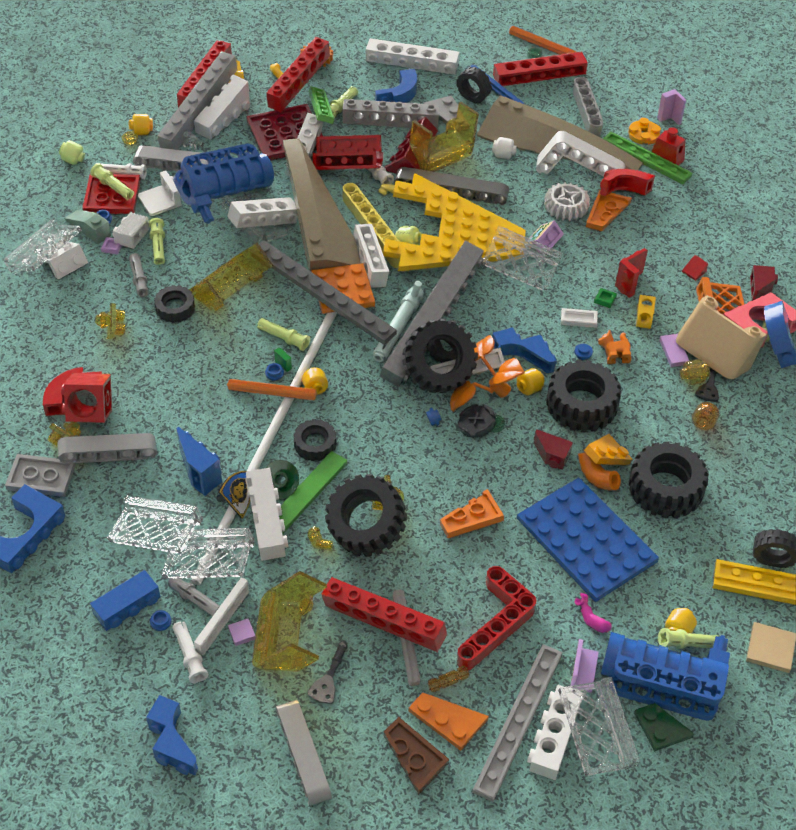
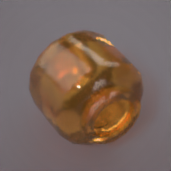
M710 402L700 403L692 414L693 424L701 430H710L719 419L718 408Z

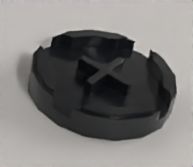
M474 404L465 408L460 413L458 426L467 437H482L493 430L496 424V416L493 409L488 405L478 406V404Z

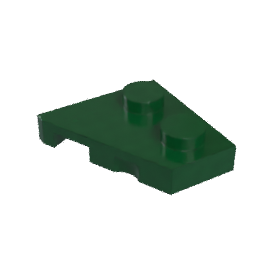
M656 703L634 711L654 752L691 739L694 736L690 729Z

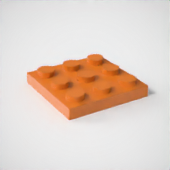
M363 263L311 270L316 276L362 307H375V299ZM319 301L322 314L335 312Z

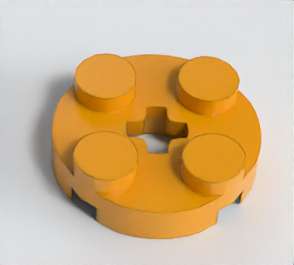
M640 118V120L630 124L629 138L638 144H654L660 135L661 127L647 118Z

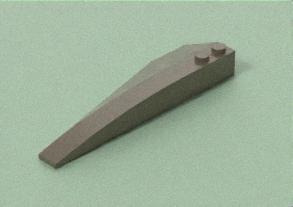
M501 95L493 103L477 133L478 137L494 142L499 137L513 139L514 145L519 148L518 150H531L540 154L557 132L565 131L623 161L625 169L639 170L643 165V162L574 124ZM565 156L562 157V159L571 160Z
M300 139L283 140L308 270L361 264L356 240Z

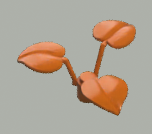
M490 335L476 343L477 347L474 348V351L478 352V358L475 361L481 358L494 376L489 381L490 388L476 382L471 384L470 381H466L465 384L456 388L452 393L450 407L453 412L474 396L476 387L487 390L491 394L495 392L500 398H503L511 391V386L506 382L525 374L520 362L516 358L504 362L500 366L499 372L495 373L485 359V355L489 354L495 345V341Z

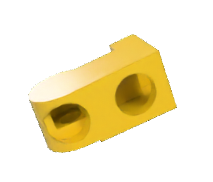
M639 295L636 327L651 329L656 297ZM643 301H649V302H651L652 304H651V305H645V304H642V302H643Z

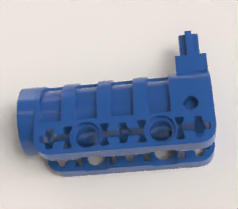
M247 143L186 156L181 162V170L177 171L173 179L182 200L191 206L194 214L200 212L204 222L209 224L214 221L209 209L212 204L211 199L269 187L274 180V170L268 156L263 153L259 154L254 145ZM230 153L237 154L238 158L231 157ZM200 159L207 160L208 164H202Z
M611 632L601 675L611 677L609 689L616 696L648 705L656 703L662 709L709 721L715 717L718 705L725 692L730 653L726 652L728 639L724 635L716 636L714 646L710 648L707 658H698L684 651H672L662 645H659V647L647 644V641L640 639L636 641L625 638V635ZM618 682H622L621 688H617ZM630 684L632 685L631 692L628 691ZM642 687L647 691V694L644 696L638 695L635 689ZM652 690L654 691L653 698L650 697ZM661 694H665V701L660 700ZM673 696L676 697L674 704H672ZM685 699L691 706L684 708L679 704V700ZM695 702L698 703L697 710H694ZM705 706L709 707V713L704 712Z

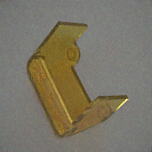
M459 102L457 117L447 122L446 132L432 137L433 133L415 120L412 121L410 146L421 169L435 172L470 156L474 149L479 113L463 102Z
M257 242L234 256L188 290H191L194 298L208 309H215L217 311L224 306L225 299L252 280L256 282L263 277L262 273L274 265Z
M299 571L263 595L259 608L252 658L253 666L261 670L297 672L319 660L318 655L299 647L298 640L301 616L312 610L314 604L313 596L327 588L326 583Z

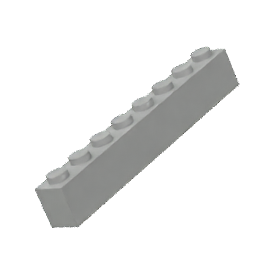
M221 51L157 135L160 148L174 150L180 148L195 128L194 120L206 106H210L213 97L221 93V88L230 81V77L238 70L235 55Z

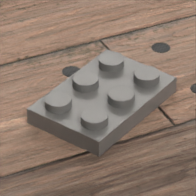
M17 454L5 484L6 490L18 491L26 484L44 495L65 497L76 464L62 463L56 458Z

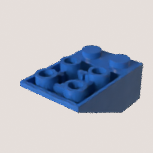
M177 427L180 453L190 483L195 489L206 496L222 483L220 458L216 453H211L207 450L202 442H197L188 431Z

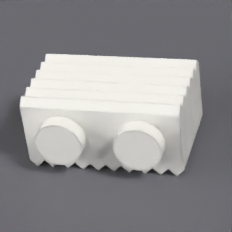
M130 212L127 217H123L121 224L113 229L114 243L134 249L149 230V218Z

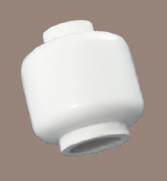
M499 137L497 140H494L492 153L497 158L508 160L512 155L516 154L517 146L514 145L513 139Z

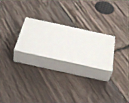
M562 308L561 325L597 328L598 311Z

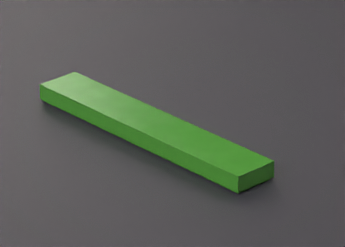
M310 86L308 92L317 120L333 124L334 116L325 90Z
M611 131L603 138L605 141L643 162V165L682 185L692 177V172Z
M331 451L298 486L294 494L286 499L281 505L282 515L279 516V519L284 520L285 531L282 532V535L347 465V459Z

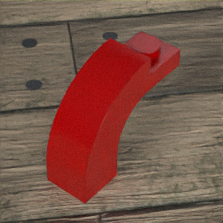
M632 169L608 170L601 180L600 194L607 196L616 190H628L645 196L652 191L655 175Z
M83 367L67 370L59 374L48 384L43 395V408L46 416L63 415L62 405L65 401L61 395V387L72 373H84ZM99 371V372H85V373H86V374H102V371Z

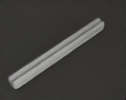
M395 590L393 592L394 602L407 607L404 591ZM400 637L408 683L410 686H417L420 684V674L414 643Z

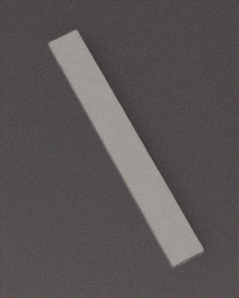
M544 644L542 645L472 793L494 802L563 652Z

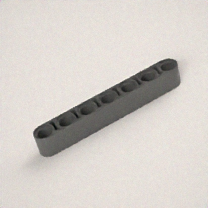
M407 167L399 168L394 180V185L395 181L412 184L415 173L451 192H456L463 198H468V200L484 201L492 204L498 203L500 205L506 204L509 194V187L503 183Z

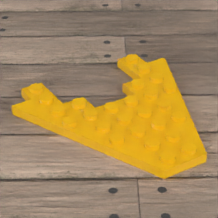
M414 173L412 184L395 181L393 197L426 203L424 215L441 218L438 237L422 234L420 245L385 239L383 256L400 259L398 271L449 266L465 241L484 250L481 256L484 258L482 263L523 258L525 229Z

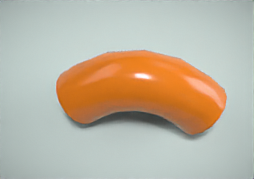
M586 452L578 453L581 470L590 483L599 489L610 491L619 489L621 478L617 471L605 470L600 464H596Z

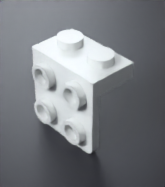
M167 171L160 172L161 186L138 194L139 200L150 216L182 206L180 194L173 181L174 178L169 176Z
M65 241L57 243L56 247L51 250L42 251L41 255L37 257L39 261L49 263L57 279L88 263L80 244Z

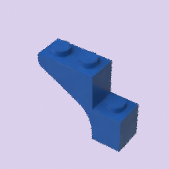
M513 327L492 334V338L495 341L494 349L501 348L503 356H520L546 373L554 372L555 365L557 364L556 357L550 352L547 341H544L541 335L521 340L520 335L516 334Z
M159 695L146 716L149 729L156 734H161L152 749L155 760L163 766L169 764L176 767V770L184 775H188V773L196 775L198 771L196 757L175 729L181 714L180 704Z

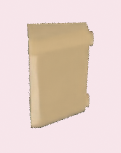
M707 295L699 301L678 333L676 343L699 360H703V363L728 379H735L751 369L767 334L756 326L743 329L716 311L718 308L716 299Z

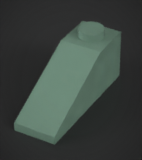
M76 210L65 217L67 222L97 244L104 241L106 237L109 238L111 236L109 221L98 213Z

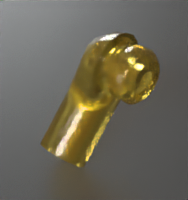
M318 527L310 528L307 534L312 546L331 551L333 541L323 539Z

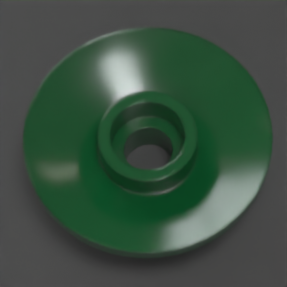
M276 460L268 464L266 468H270L273 487L278 490L279 500L286 499L294 494L299 485L297 468L286 460ZM285 477V483L281 484V478Z

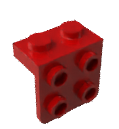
M646 248L636 251L619 262L615 286L628 298L635 295L638 277L643 273L648 253Z

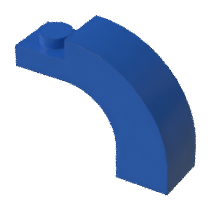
M415 69L401 70L400 84L398 86L375 90V101L402 103L411 101L417 92V73Z
M783 301L764 306L768 335L781 368L795 365L796 349L790 334L788 314Z

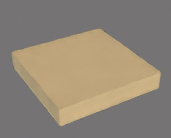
M754 622L746 661L789 673L792 666L796 633Z

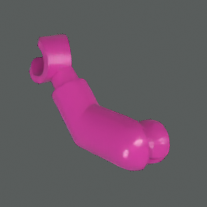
M580 593L582 600L576 598L574 602L576 605L581 606V613L585 623L600 633L611 631V623L593 614L591 607L588 606V595Z

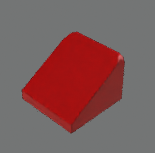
M694 255L682 272L696 281L706 273L708 263Z

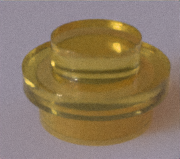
M132 131L122 135V141L126 145H134L138 140L137 133Z

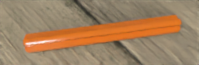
M512 26L509 29V34L557 54L576 52L518 27Z
M229 379L227 383L228 389L233 391L313 401L317 397V391L309 388Z

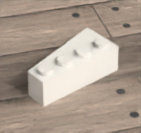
M232 75L230 77L231 82L228 85L224 84L220 95H215L210 106H206L194 120L195 132L208 139H212L222 129L228 127L234 119H237L242 112L248 110L250 107L248 81Z
M270 468L247 471L246 477L261 561L285 557V548H288L287 535H282V532L285 531L284 520L279 519V516L282 515L280 503H276V500H279L277 488L273 487Z

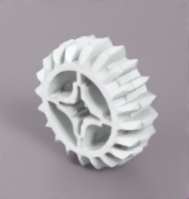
M564 182L562 185L560 183L557 186L552 185L544 199L547 212H550L551 216L555 215L556 219L561 217L563 221L565 218H568L569 221L572 218L574 220H577L578 217L582 218L583 215H586L590 206V198L587 191L583 187H578V184L572 185V183L566 184Z

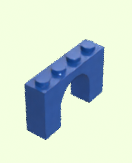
M26 484L11 499L16 510L34 520L33 525L29 531L19 537L5 538L0 536V567L11 574L15 569H19L23 565L24 560L29 554H33L43 539H47L51 531L57 525H60L65 518L62 504Z

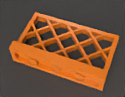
M702 277L696 288L698 301L708 295L723 305L721 308L718 306L716 310L722 315L725 313V308L729 311L736 309L730 305L732 303L738 306L744 305L740 286L712 283L708 277ZM712 289H716L720 293L717 295ZM728 291H736V296L734 297ZM724 295V296L727 297L730 301H729V302L725 301L723 298H721V296Z

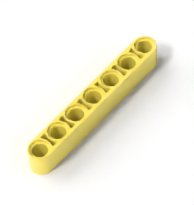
M354 183L344 184V203L360 224H372L383 253L385 239L399 240L359 187ZM384 256L392 267L398 268L400 259Z

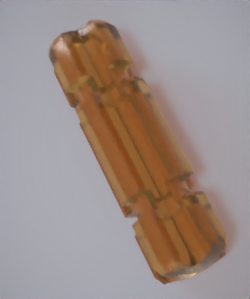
M461 666L457 668V671L452 670L438 676V679L428 680V687L431 692H436L440 690V687L446 688L459 682V679L461 681L467 679L469 671L466 666Z

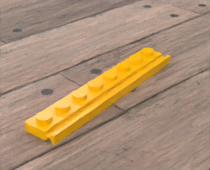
M716 559L713 589L796 605V574Z

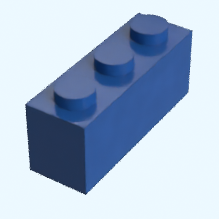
M143 570L94 600L90 605L93 615L107 631L118 627L128 617L136 616L147 605L155 604L161 596L158 585Z

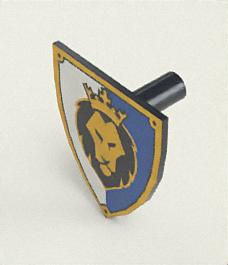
M239 471L227 477L217 495L218 502L226 501L242 519L250 504L246 477L247 471Z

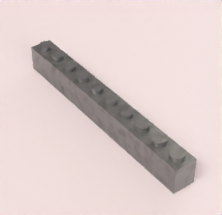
M467 241L463 243L384 364L380 374L381 378L399 387L403 381L407 382L410 375L407 376L405 372L407 367L403 365L402 361L405 359V355L402 353L406 347L405 342L407 338L411 336L414 330L428 321H437L443 319L444 316H449L452 310L451 305H456L460 298V291H465L468 285L467 280H471L476 272L474 270L475 267L479 268L484 258L481 256L484 250Z

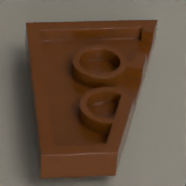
M400 717L383 732L384 738L418 795L449 764V758Z

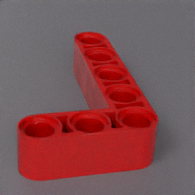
M492 566L488 569L486 587L507 606L460 645L457 652V665L462 670L473 669L535 613L537 600L534 594L499 566Z

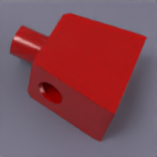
M672 127L658 136L651 152L679 166L685 160V139L678 136V130Z

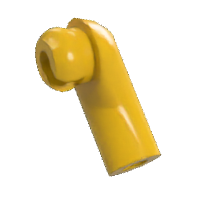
M278 63L272 64L270 71L279 79L283 74L280 70L281 66Z

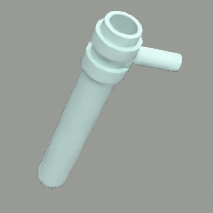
M416 281L414 286L409 288L403 297L401 306L390 323V326L397 330V335L385 345L380 342L378 343L373 352L375 361L383 362L387 359L413 312L418 309L422 302L424 292L421 289L422 283L420 281Z

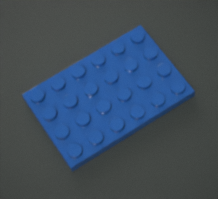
M579 477L517 514V519L595 603L656 564L659 560V557Z

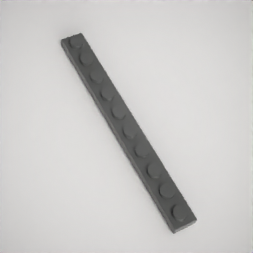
M265 240L252 249L253 256L383 345L397 335L395 328Z

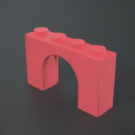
M769 293L745 305L738 306L736 309L725 312L723 315L743 329L756 326L768 336V332L753 320L764 321V306L782 300L773 293ZM783 301L788 314V325L791 334L796 331V310Z

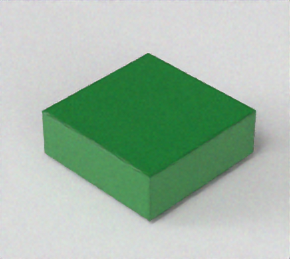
M600 288L594 303L611 308L617 293Z
M281 348L274 350L275 362L281 365L286 372L292 369L291 357Z

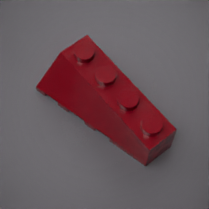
M427 117L414 123L405 136L406 139L398 146L399 151L389 159L391 163L385 165L384 168L387 172L397 174L398 169L401 167L421 169L420 166L425 161V156L430 151V146L435 141V136L438 132L437 128Z

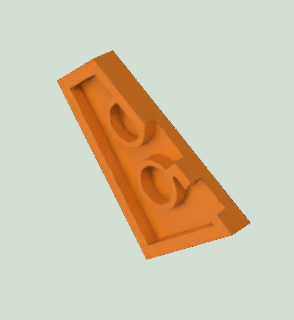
M486 489L482 492V496L477 499L472 498L469 500L468 505L463 508H457L441 518L440 526L447 538H451L504 521V515L489 490Z

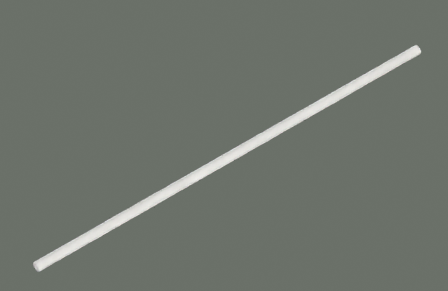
M337 312L326 314L290 386H301L302 375L310 368ZM284 397L247 471L259 469L294 398ZM230 505L191 579L192 584L201 585L236 515V512Z

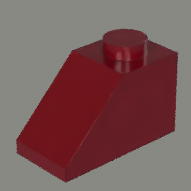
M753 265L750 275L752 301L772 291L773 286L777 285L778 274H775V267Z
M536 429L533 443L542 460L552 468L563 470L571 454L573 442Z

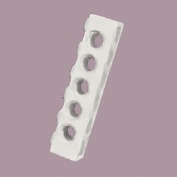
M370 38L366 47V61L456 74L459 64V52Z

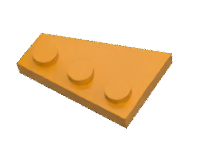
M610 434L590 443L584 450L596 464L629 465L633 460L628 450L620 446Z

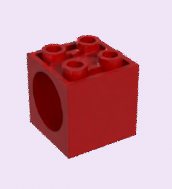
M71 374L61 387V395L65 401L62 405V414L65 415L66 422L105 423L112 412L111 374ZM78 389L90 391L95 396L97 404L95 406L83 404L78 399L76 391Z

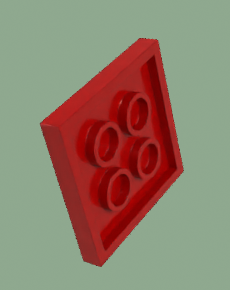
M113 174L116 179L134 191V196L129 200H126L110 186L103 185L98 178L89 175L82 207L83 211L97 213L100 210H107L110 214L135 213L141 180L140 175Z

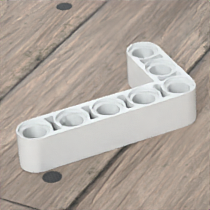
M559 131L554 135L538 155L536 165L538 173L548 174L560 159L565 156L602 176L608 170L625 169L623 161L565 131Z

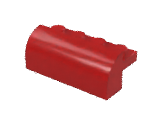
M381 135L316 137L317 153H312L313 164L316 170L376 169L382 166Z

